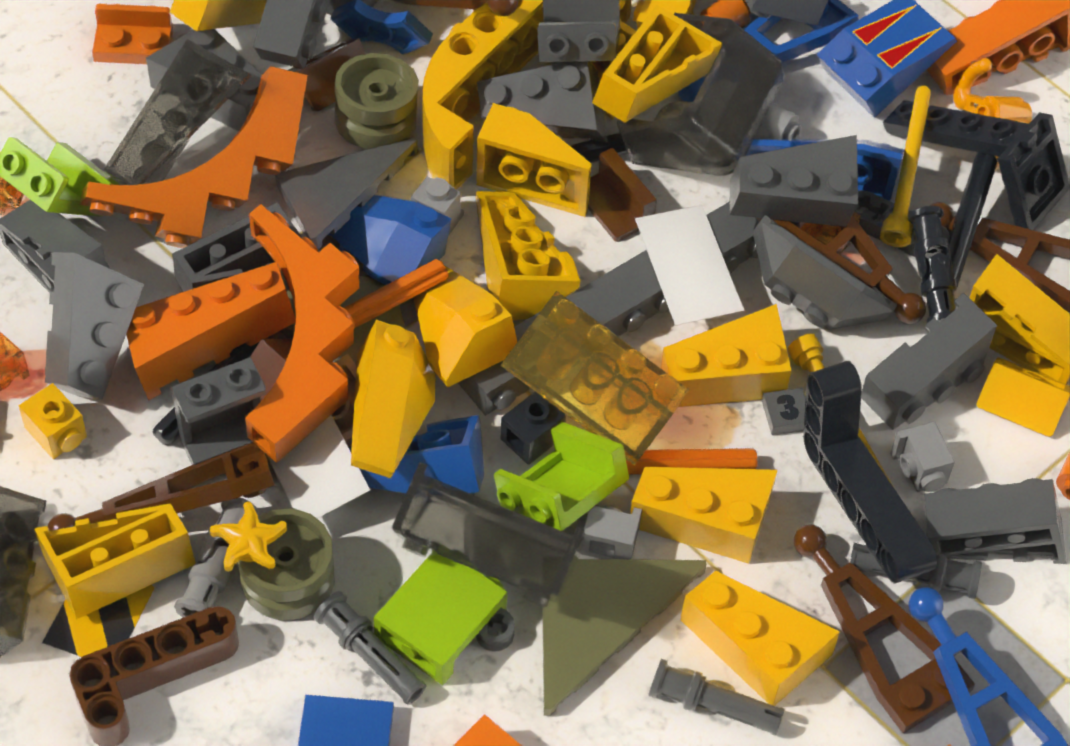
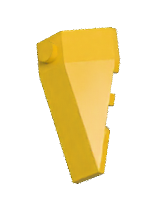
M476 191L475 199L488 292L512 315L513 321L529 319L580 287L581 281L573 258L567 251L560 252L554 246L555 238L549 231L542 232L535 224L536 216L514 192Z
M445 266L449 275L447 280L413 297L429 366L447 387H450L520 352L512 315L491 293Z
M376 320L357 354L351 466L390 479L435 402L436 374L429 366L427 356L415 333L405 330L401 326Z

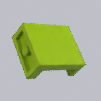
M9 137L0 152V177L46 212L102 217V215L91 213L89 206L80 205L82 189L88 182L120 185V183L67 143L57 142L47 161L15 137Z
M560 422L551 429L555 450L521 476L503 469H499L494 473L497 498L501 507L560 532L629 480L623 444L565 422Z
M438 545L374 616V634L386 646L443 686L453 674L454 660L500 608L507 610L508 592L498 579L491 575L484 576L471 567L469 561L462 554L456 551L449 552L441 545Z

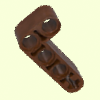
M210 607L77 659L69 672L70 681L77 704L94 743L99 746H118L128 737L130 726L123 700L232 657L239 646L235 616L225 607ZM199 639L200 644L195 645V640ZM173 647H185L180 653H168V650ZM131 663H143V666L137 670L125 669ZM90 679H101L100 683L95 686H83ZM112 715L117 717L110 724H98V721L104 716Z

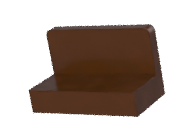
M347 39L313 56L311 59L309 58L304 69L292 67L288 71L308 75L305 96L313 111H320L336 101L335 80L336 73L341 66L356 56L366 54L360 39Z
M611 148L600 154L598 174L590 177L588 210L611 238L619 242L639 231L635 218L655 214L657 199L614 148Z

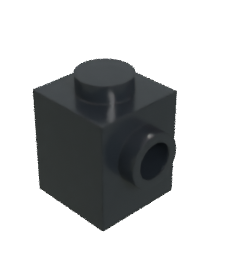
M537 389L501 417L500 439L527 465H530L554 446L551 429L560 422H566L565 412L556 400L548 399Z

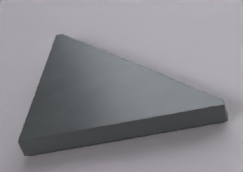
M414 137L283 171L275 175L276 185L304 236L310 239L319 250L323 246L322 240L329 233L334 235L351 218L350 212L356 206H364L378 192L377 186L383 180L389 181L404 166L403 160L405 158L415 156L419 152L417 139Z

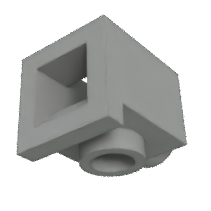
M426 176L411 196V201L430 207L452 219L449 235L464 216V210L460 208L461 192L454 189L445 179H432Z
M936 422L897 431L890 453L893 460L900 458L901 470L906 478H911L916 491L932 492L947 484L955 462Z
M594 506L588 513L582 515L577 522L575 537L582 538L580 554L598 559H632L639 532L642 509L634 507L632 514H628L611 506Z

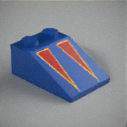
M892 0L844 28L816 55L825 71L875 118L957 40L915 0Z

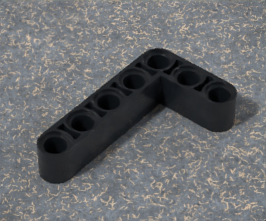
M847 360L807 374L803 431L804 445L811 462L888 579L895 584L935 570L937 567L936 554L930 540L858 436L862 385L855 366Z

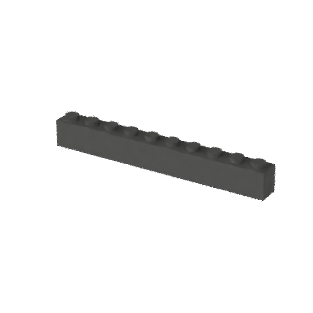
M729 201L706 216L728 271L731 274L738 265L751 257L758 258L753 231L759 221L754 217L729 215ZM789 221L800 228V222ZM647 250L515 326L520 353L458 382L481 412L486 416L496 409L502 410L507 408L515 401L516 397L530 389L536 390L542 387L550 377L558 372L574 368L583 357L595 350H604L615 338L627 331H636L647 319L657 313L668 312L667 302Z

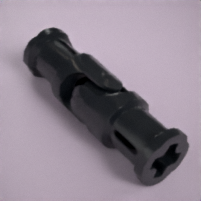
M924 206L908 213V220L913 223L916 237L913 249L918 273L922 278L921 294L927 299L930 316L926 320L927 323L934 317L941 322L956 307V304H954V292L957 290V284L952 273L953 267L949 240L944 238L941 218L944 216L943 208L939 206Z

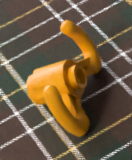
M983 58L973 63L963 73L953 93L956 108L961 111L965 110L971 113L1029 124L1032 121L1031 106L1020 97H982L971 94V87L975 80L991 70L992 62L990 59Z

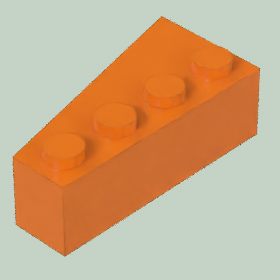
M999 0L995 2L991 8L976 16L965 18L958 26L948 30L956 38L957 42L927 69L928 73L943 93L949 96L954 93L963 73L973 63L983 58L991 60L992 68L990 71L979 76L972 87L986 82L991 73L997 70L1003 74L1015 71L1017 65L1026 59L1032 58L1035 63L1046 59L1049 55L1047 51L1058 47L1062 52L1070 50V0Z
M277 262L138 306L134 311L126 335L134 368L149 401L162 394L160 391L161 387L176 379L179 384L194 377L193 370L212 360L219 364L229 358L230 353L244 343L252 346L260 342L261 339H265L294 324L296 318Z

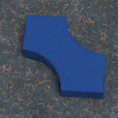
M353 0L334 9L330 20L351 39H360L361 42H379L394 48L402 55L429 44L433 37V33L409 10L399 13L384 12L370 7L361 0Z

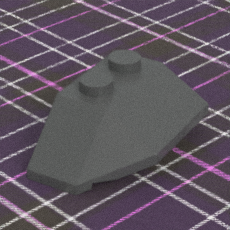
M765 215L754 229L753 235L764 285L771 289L772 296L786 305H791L792 303L805 312L804 317L815 326L822 328L825 326L831 330L883 321L897 307V304L882 296L785 230Z

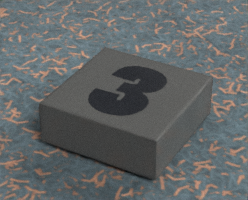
M803 387L763 393L762 404L771 435L804 430L805 394Z

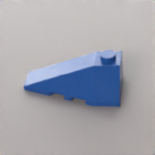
M747 139L743 156L826 140ZM857 140L858 190L869 191L891 201L905 149L870 140Z
M374 195L364 206H356L350 212L351 218L334 235L328 234L340 243L339 250L341 252L346 251L363 263V271L367 275L387 285L435 259L440 260L445 255L452 219L418 202Z
M475 415L427 424V433L414 437L391 479L360 469L369 488L434 498L449 496L454 500L469 498L480 491L484 479L480 416Z

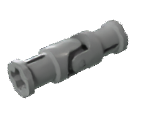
M239 497L221 502L222 512L216 525L238 524L245 513L244 503L250 501ZM253 505V507H254V509H255V511H256V513H257V515H258L257 508H256L255 505ZM210 528L198 554L197 565L192 566L188 578L190 583L183 598H179L174 606L176 613L182 618L212 607L218 593H222L228 583L231 571H225L223 562L229 544L221 537H212Z

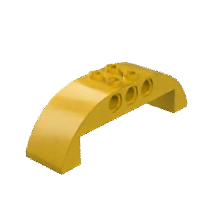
M519 0L516 11L506 17L495 15L489 6L485 4L473 10L472 14L462 23L455 24L447 38L434 53L424 77L422 97L423 149L426 165L432 179H445L457 190L473 174L474 126L468 121L480 110L477 81L517 73L539 53L538 25L539 23H544L543 0ZM619 0L620 20L626 23L630 19L632 0Z

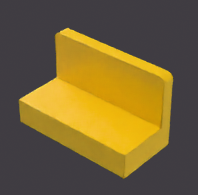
M997 357L976 405L985 411L1051 437L1069 400L1070 386Z

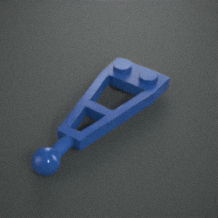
M828 0L818 26L806 23L814 31L778 46L767 39L764 34L778 23L782 17L773 15L770 18L758 17L719 51L710 73L678 91V96L685 103L696 104L705 97L707 88L723 78L728 83L733 84L827 45L844 28L858 21L859 15L840 0ZM749 47L758 53L735 64L732 63Z
M923 587L912 593L908 604L910 613L915 619L927 622L942 645L933 653L971 746H991L976 710L1000 696L1044 743L1040 746H1068L1061 733L967 632L958 637L955 635L942 614L944 602L942 596L936 590ZM960 652L990 684L972 696L969 694L954 658Z

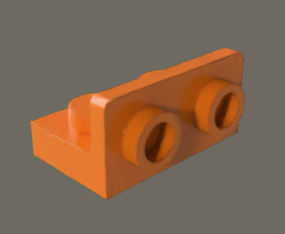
M96 4L97 27L92 50L94 62L147 65L146 57L172 43L173 26L171 13H169L170 8Z

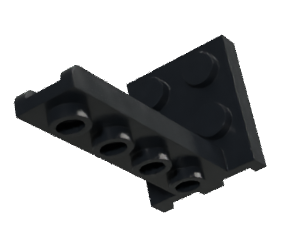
M903 100L883 121L887 133L907 138L914 101ZM928 106L922 141L998 156L997 160L1002 181L1006 189L1015 226L1034 230L1070 189L1053 115L1039 112L1028 124L945 107Z

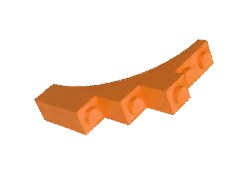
M270 66L261 75L257 95L241 129L232 141L208 162L182 175L154 183L108 185L88 182L82 189L80 205L89 206V211L97 215L113 216L114 212L129 215L130 221L139 224L150 225L153 221H157L155 237L164 238L165 244L172 247L185 248L189 244L197 242L202 236L208 201L212 202L211 207L215 209L234 211L235 207H241L248 200L253 165L257 166V171L270 175H278L280 171L283 172L293 165L308 75Z
M260 204L249 213L251 236L277 262L293 298L296 322L291 349L280 375L263 400L245 417L247 437L272 460L278 463L348 400V376L333 361L354 344V321L351 315L340 305L359 289V265L350 253L339 251L331 243L319 252L310 239L305 236L299 237L292 231L287 221L279 213L274 212L272 214Z

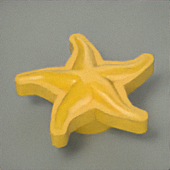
M250 502L244 503L245 513L238 524L227 523L210 527L212 537H221L229 544L223 562L225 571H231L235 563L239 561H255L269 569L274 568L275 559L268 554L267 545L277 540L287 531V523L285 521H280L275 525L259 523L258 515Z

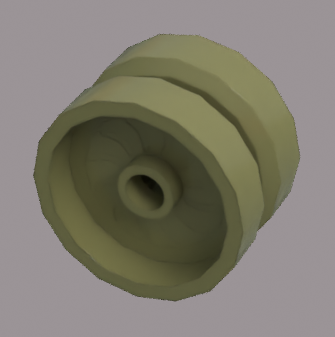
M369 53L356 56L345 62L336 73L334 123L339 134L349 143L363 149H372L409 139L416 129L419 79L414 69L404 60L389 54Z
M294 508L274 509L258 516L259 523L275 525L280 521H285L287 523V531L277 540L267 545L268 554L275 559L274 568L269 569L255 561L238 562L242 591L249 605L263 616L280 621L299 620L315 613L320 604L331 595L335 585L332 538L325 525L312 514Z

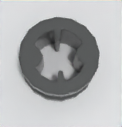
M500 608L476 635L477 642L488 651L496 652L506 649L513 642L514 618L510 612ZM493 623L501 624L503 634L497 631V636L489 635L487 625L489 624L492 628Z

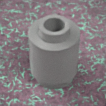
M754 99L748 106L742 120V125L748 128V132L760 139H797L801 131V125L798 124V115L767 99L763 101Z

